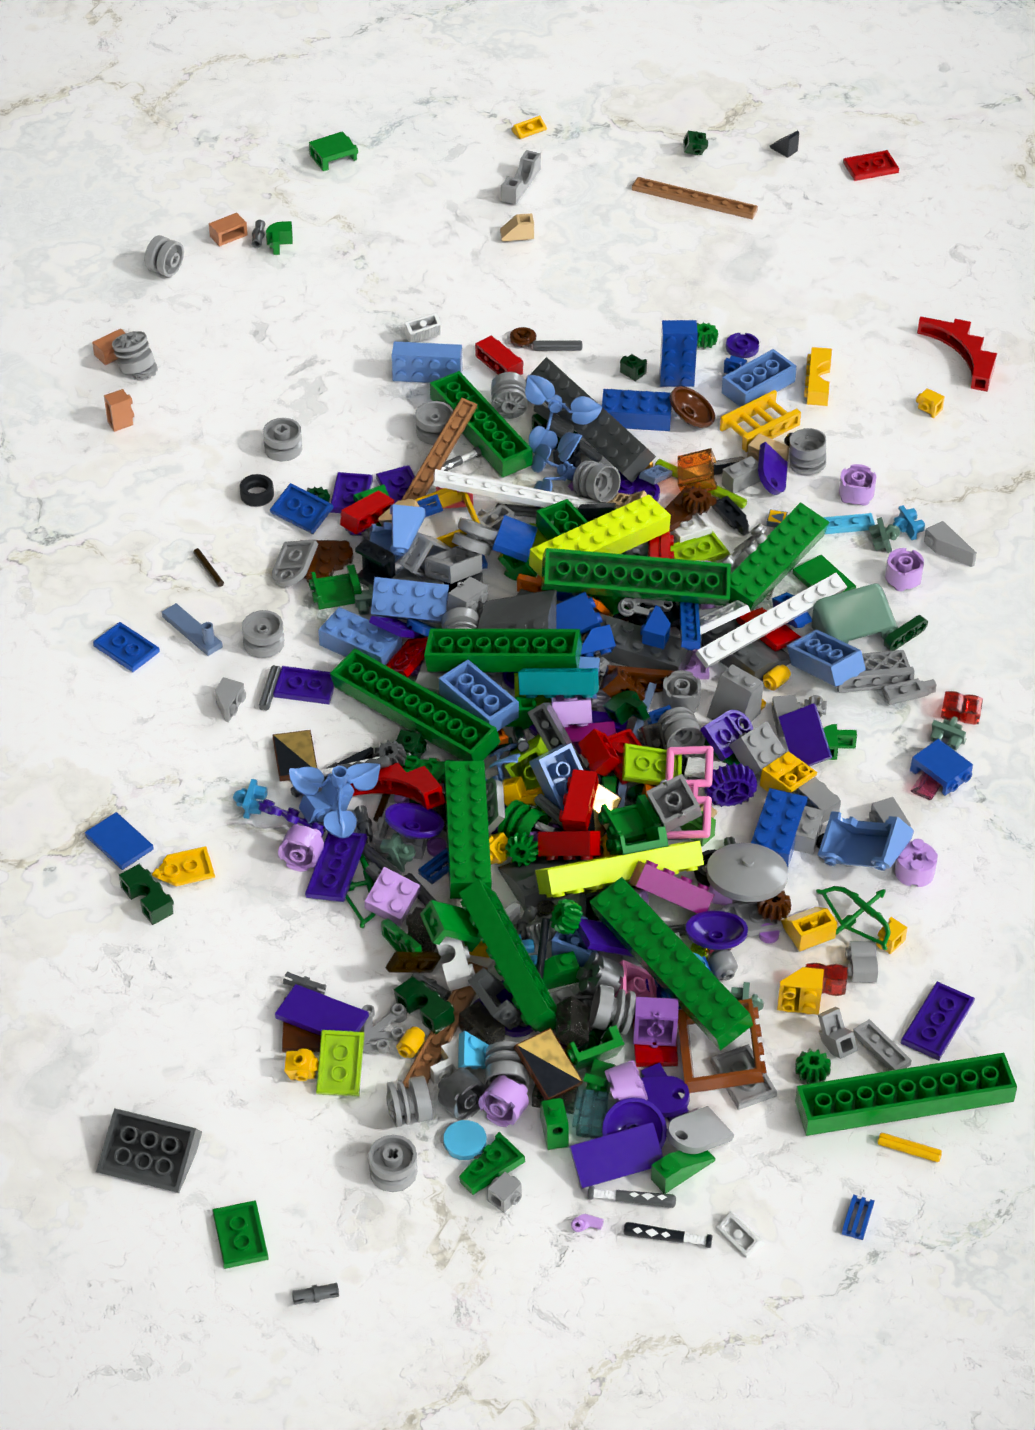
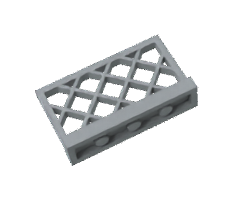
M904 650L862 653L866 670L859 673L858 676L845 681L837 689L839 693L883 689L884 686L913 680L915 671L913 666L910 667ZM893 657H901V659L898 661L893 659ZM874 659H881L882 661H881V662H878V661H875ZM888 662V663H890V664H893V666L890 667V666L885 665V664ZM870 664L875 667L872 669L870 667H867V665Z

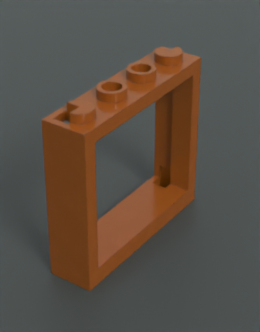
M752 998L738 1000L750 1013L753 1026L750 1027L755 1069L694 1078L689 1025L695 1023L682 1009L678 1010L684 1081L688 1086L689 1093L764 1082L763 1074L767 1073L765 1061H761L760 1056L764 1055L763 1043L758 1041V1037H762L760 1024H756V1019H759L758 1007L753 1006Z

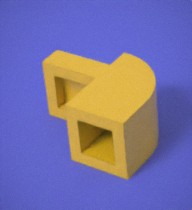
M522 776L507 778L502 781L504 804L507 807L514 800H520L524 804L534 806L536 805L534 798L538 794L544 795L541 787L526 790Z

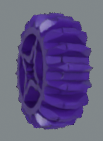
M735 762L732 765L726 763L724 767L719 766V769H713L712 785L705 787L704 791L706 796L711 797L713 805L719 804L721 807L742 805V802H748L750 797H754V793L757 791V779L753 770L749 769L748 766H743L742 763L736 765Z

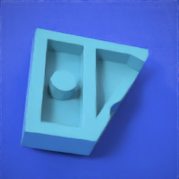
M466 1031L459 1034L458 1068L485 1069L486 1048L489 1045Z

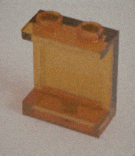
M712 448L678 456V487L680 491L685 487L692 488V486L695 488L700 486L701 489L707 488V491L717 489V483L714 478L716 458Z

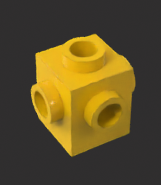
M504 832L489 835L491 864H501L508 858L506 857L507 850H505L508 838Z
M311 1050L286 1051L284 1071L290 1080L307 1081L308 1079H315L319 1061Z

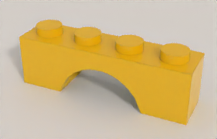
M812 347L811 354L807 355V364H810L806 367V375L809 376H806L805 386L808 387H805L804 397H807V405L828 406L830 382L822 379L820 376L830 373L831 348Z

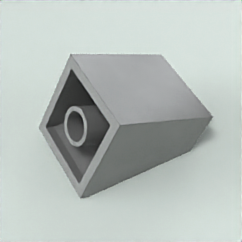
M732 664L720 676L707 717L714 720L729 710H738L744 713L752 722L761 713L763 681Z

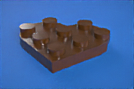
M316 540L318 546L304 577L307 579V582L309 583V579H312L311 572H315L316 578L333 576L334 571L344 569L343 566L351 564L353 561V550L349 541Z

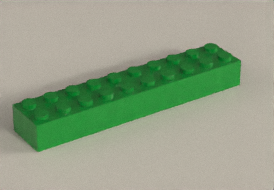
M546 548L543 553L541 590L544 591L555 589L557 592L580 594L586 592V594L721 606H726L730 600L731 564L555 548Z
M355 648L330 673L335 688L411 732L413 730L420 732L425 740L462 761H483L501 742L496 727Z
M623 877L589 901L594 914L670 997L678 999V1005L720 1051L753 1026L751 1015Z
M1003 1052L799 1085L796 1089L795 1102L805 1134L810 1136L1014 1102L1017 1084Z

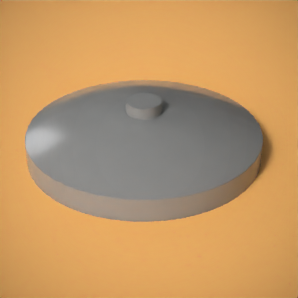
M735 843L719 848L710 856L706 874L710 885L723 896L742 902H759L771 899L783 891L787 884L788 867L779 854L765 846L753 843Z

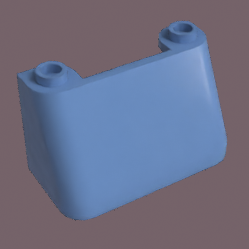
M393 504L390 507L392 523L384 522L382 527L372 524L370 526V541L394 553L396 563L408 552L425 519V508Z
M831 811L818 856L824 859V863L831 866L844 864L874 867L875 869L885 871V869L891 868L911 841L914 830L899 817L889 816L885 823L858 821L851 816L844 819L841 817L842 813Z

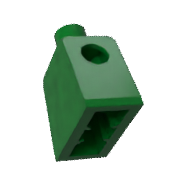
M563 1099L542 1101L540 1120L547 1150L569 1147V1126ZM559 1128V1133H553V1130Z

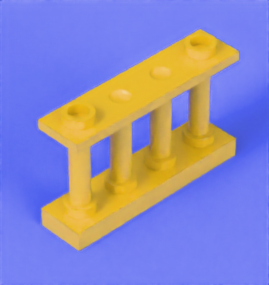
M773 390L721 416L720 430L724 431L732 428L742 437V449L748 452V445L758 434L774 439L799 426L801 411L797 408L790 412L784 410L776 403L777 391ZM771 407L781 417L774 419L764 410ZM758 414L768 423L760 426L751 417ZM745 421L754 430L747 433L738 423Z

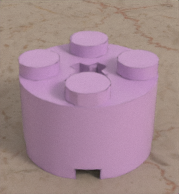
M854 464L850 468L842 470L839 494L843 502L860 505L869 504V501L874 497L876 474L870 471L871 468L861 464Z
M898 548L889 554L885 578L897 591L911 589L921 584L924 559L919 552L912 550V552L906 551L907 548Z
M293 824L287 831L278 849L279 858L281 861L284 859L287 862L286 866L295 871L304 872L308 868H313L324 848V842L321 837L322 833L318 829Z
M914 839L909 842L896 859L895 874L897 879L907 886H911V884L918 885L917 887L928 885L932 882L935 875L938 854L933 847L924 843L922 839Z
M634 1060L605 1070L607 1080L611 1083L610 1090L613 1098L616 1099V1103L627 1098L648 1100L643 1081L639 1076Z
M499 1075L479 1098V1108L481 1111L484 1109L487 1113L486 1118L498 1126L507 1127L509 1124L514 1125L529 1105L528 1089L525 1085L516 1083L505 1075Z

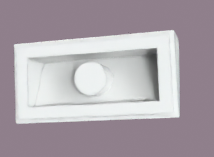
M732 1211L716 1227L746 1257H749L765 1244Z

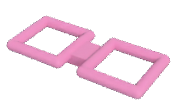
M712 746L667 748L665 773L667 781L673 778L674 755L705 754V779L686 780L698 804H703V830L670 831L667 833V839L710 837L712 799L710 796H698L699 787H710L712 785L714 751Z

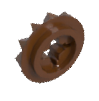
M527 327L516 328L510 333L511 343L521 347H529L537 337L535 331Z

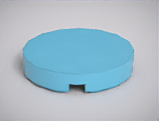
M470 1120L454 1122L444 1133L445 1149L453 1158L459 1160L474 1159V1156L481 1155L486 1147L484 1128Z

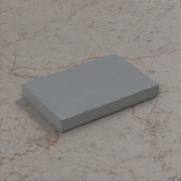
M749 1044L713 1056L710 1060L717 1074L755 1069L753 1050ZM766 1073L763 1074L764 1082L726 1088L738 1110L777 1096V1090Z

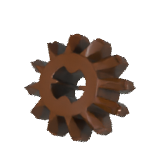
M692 486L691 489L686 488L685 493L682 495L683 509H686L687 513L692 512L693 515L698 513L701 516L702 513H707L710 506H712L711 493L707 492V488L701 489L700 486L698 488Z
M782 891L771 899L757 902L758 914L762 915L763 919L769 918L771 922L774 919L779 922L782 918L787 919L792 906L790 896L786 895L785 891Z

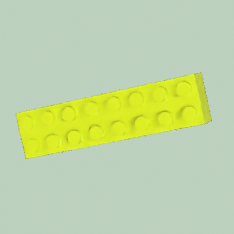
M648 494L531 548L529 566L542 578V558L546 548L622 554L669 532L671 515Z
M685 841L662 848L625 855H612L535 870L539 894H546L547 898L565 896V892L566 894L584 892V888L585 890L602 889L603 884L604 886H610L621 877L626 882H629L638 861L646 863V860L658 864L657 869L663 871L664 868L675 872V874L683 871L698 870L697 866L704 865L700 841Z

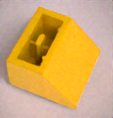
M788 751L762 769L759 786L767 792L769 788L791 793L815 777L817 772Z
M813 907L789 916L787 919H781L784 930L799 952L836 937L837 921L828 908Z
M802 967L781 980L777 1010L818 1015L824 969Z

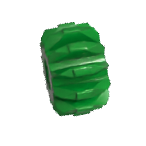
M704 322L702 324L697 323L698 348H712L713 345H716L719 334L716 326L710 323L705 324Z
M525 831L522 835L517 832L514 834V837H509L505 850H507L506 857H512L511 863L517 861L518 866H521L522 863L527 866L536 860L539 853L537 848L538 841H533V835L527 837Z
M570 899L559 900L558 904L554 905V911L551 912V927L561 934H573L575 929L579 928V923L581 922L580 919L583 915L581 912L582 906Z
M810 1048L807 1053L802 1051L795 1061L796 1074L799 1075L800 1080L806 1079L807 1084L810 1082H824L831 1073V1061L827 1058L826 1053L820 1054L819 1049L816 1052H813Z

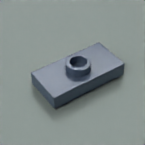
M656 465L640 472L639 478L654 485L670 478L673 471Z

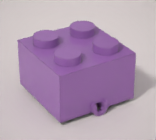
M636 997L633 1044L650 1045L652 1048L676 1046L678 999Z

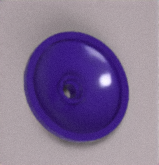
M397 803L389 806L385 811L384 818L390 828L410 839L435 837L442 832L444 827V821L437 812L432 809L427 810L419 804Z
M715 910L705 911L692 916L687 921L686 934L693 943L702 948L727 950L738 946L746 939L748 927L742 918L733 913Z
M627 1098L614 1104L606 1113L602 1123V1136L653 1122L660 1148L662 1149L667 1137V1126L663 1114L653 1103L642 1098Z

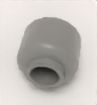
M715 950L710 954L708 965L717 979L723 980L733 978L738 965L732 952L729 950Z

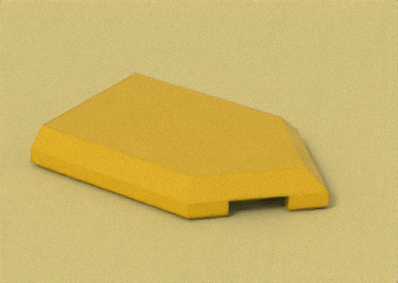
M206 846L169 854L163 859L160 867L152 873L153 877L174 886L215 878Z

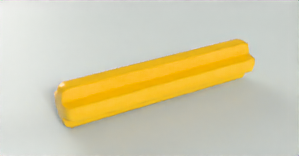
M883 1132L880 1133L878 1138V1144L931 1161L939 1162L942 1156L940 1149Z

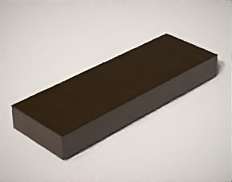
M394 952L385 968L389 973H432L441 956L438 952Z

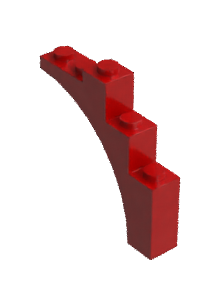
M920 316L917 334L932 337L952 347L966 361L971 371V389L988 392L995 369L997 353L982 350L984 337L969 335L971 321L954 319L953 323Z
M399 763L380 769L376 786L367 791L357 790L354 788L353 783L350 784L355 790L353 796L372 793L400 795L415 800L427 810L445 803L441 785L425 766L407 773Z

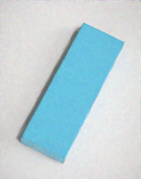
M872 513L823 517L830 522L825 534L868 531L869 527L875 525Z

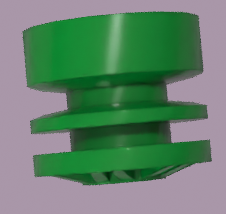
M514 800L505 810V819L499 824L498 833L504 832L509 839L510 836L514 837V834L517 832L522 835L526 831L527 837H529L530 832L539 831L538 829L532 830L537 820L539 819L541 823L548 825L549 816L537 808L531 809L530 805L524 804L520 800Z

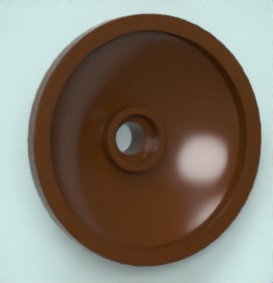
M683 386L674 388L670 393L671 406L681 420L698 428H707L714 423L715 412L711 404L701 394Z

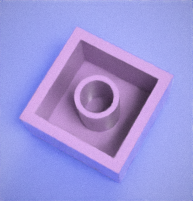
M556 695V697L551 698V705L563 727H568L569 724L587 726L588 723H592L591 698H583L582 695H575L572 698Z
M384 867L365 900V909L384 919L389 918L401 927L420 893V885Z

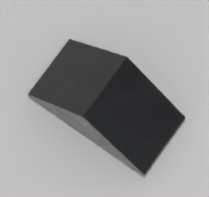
M797 130L770 145V148L787 158L798 151L799 131Z

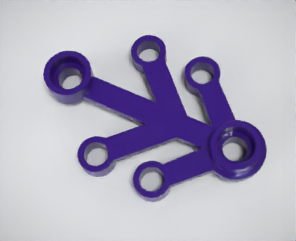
M265 798L263 801L258 802V809L270 815H282L291 823H300L309 828L318 829L322 833L321 837H323L325 832L323 830L324 825L317 822L308 823L305 817H298L300 811L291 807L288 808V811L274 806L275 802Z

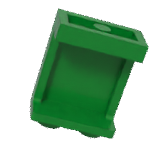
M343 131L309 142V154L322 171L329 170L328 162L350 156L353 161L357 160L358 148Z
M355 565L347 566V574L316 578L315 572H311L312 579H309L310 590H314L312 598L313 602L317 603L319 610L355 604V595L362 594Z
M645 794L639 795L636 804L609 810L607 805L603 804L598 814L599 822L605 827L607 835L624 834L625 844L646 839L644 828L661 826V821Z
M665 826L644 828L646 840L625 844L624 834L607 835L606 848L610 855H625L667 847L669 845Z
M431 900L420 913L433 944L440 945L445 937L463 940L469 952H473L481 942L477 935L479 932L478 928H475L469 920L471 916L469 911L467 912L462 907Z
M616 1025L607 1029L601 1038L602 1044L579 1052L574 1041L568 1044L565 1052L576 1071L593 1065L594 1059L605 1061L618 1055L625 1044Z

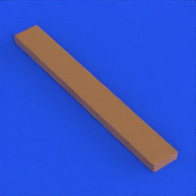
M637 177L632 185L633 191L752 220L758 211L757 205Z
M464 398L460 399L402 500H415L428 493L433 484L435 469H442L477 409L476 403Z
M468 962V964H473L475 974L484 967ZM471 985L452 991L447 1001L454 1007L455 1021L438 1034L430 1031L403 1081L405 1089L409 1088V1078L423 1075L428 1084L431 1078L430 1066L440 1062L441 1046L452 1040L476 995Z

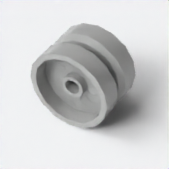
M157 235L147 246L144 258L145 266L149 270L171 277L176 274L182 265L184 247L180 242Z
M429 401L417 408L415 412L416 434L421 441L427 444H435L453 413L450 405L440 401Z
M276 418L265 424L263 428L264 448L269 458L282 462L293 460L301 454L303 450L301 426L297 421L290 418Z
M460 517L458 528L467 534L455 533L452 543L468 551L489 556L492 546L483 541V539L495 541L498 531L481 523Z
M268 610L252 612L245 617L242 623L243 644L245 650L250 655L258 658H267L276 655L282 650L285 640L281 617L275 612Z
M387 1135L376 1140L369 1151V1170L371 1180L375 1186L383 1191L398 1192L407 1189L414 1183L418 1173L416 1147L409 1139L399 1135Z

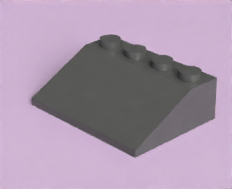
M553 589L485 601L478 629H556L557 591Z
M734 619L703 633L701 647L708 645L741 625ZM760 639L720 660L727 668L733 664L763 681V676L775 666L782 664L787 666L791 663L789 654L783 649L774 651Z
M537 855L536 860L527 866L524 863L518 866V862L515 861L498 867V870L525 911L526 906H530L529 910H531L532 906L536 908L565 897L547 898L546 894H539L535 870L586 860H581V856H575V860H563V856H558V860H546V856Z
M114 1108L96 1172L180 1193L197 1153L202 1131L197 1128Z

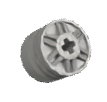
M128 332L120 335L112 342V347L116 357H118L117 362L122 373H139L154 364L155 360L149 348L145 332Z
M514 372L501 373L492 380L491 405L503 418H517L527 410L528 401L525 396L526 380Z
M803 428L792 433L790 437V466L794 471L804 475L819 473L825 468L826 436L818 429Z
M590 460L582 462L576 468L573 476V488L576 494L595 501L606 503L611 501L617 495L620 488L621 480L618 470L613 466Z
M465 607L450 609L441 619L442 629H478L480 622L477 612Z
M684 707L672 708L661 715L658 720L657 731L666 749L669 747L704 746L705 737L700 731L701 726L690 709ZM684 754V755L688 758V757H692V756H694V755H696V754Z
M599 984L591 1005L590 1028L604 1031L609 1022H611V1027L616 1025L619 1033L626 1035L635 1016V992L629 990L625 995V990L620 989L617 996L614 997L613 987Z
M500 1041L486 1048L484 1085L487 1088L499 1075H505L507 1078L516 1083H521L528 1088L529 1073L513 1048L518 1044L517 1042Z
M423 1075L409 1078V1088L406 1089L402 1080L397 1081L398 1090H396L393 1082H387V1106L396 1127L402 1126V1116L406 1125H410L411 1114H414L418 1123L433 1119L430 1094Z

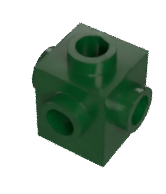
M688 130L683 139L684 153L702 155L705 149L708 148L706 133Z
M400 730L396 739L398 744H402L406 755L417 756L420 759L427 747V742L422 737V734L414 730L412 732Z

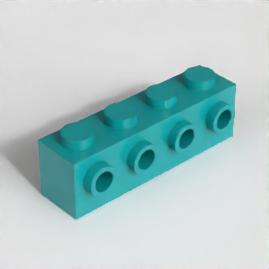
M523 668L518 672L519 694L526 695L527 698H535L537 695H544L545 698H553L556 695H563L564 698H572L575 695L591 698L599 691L598 668Z

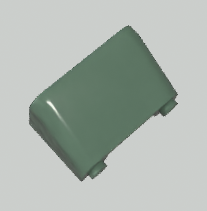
M877 583L821 598L813 606L812 629H817L847 644L851 640L879 632L885 640L891 632L898 629L884 590Z

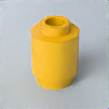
M783 664L775 666L763 676L764 686L773 691L778 689L789 680L791 676L789 668Z
M415 1026L407 1029L396 1045L398 1053L404 1058H413L425 1041V1033Z

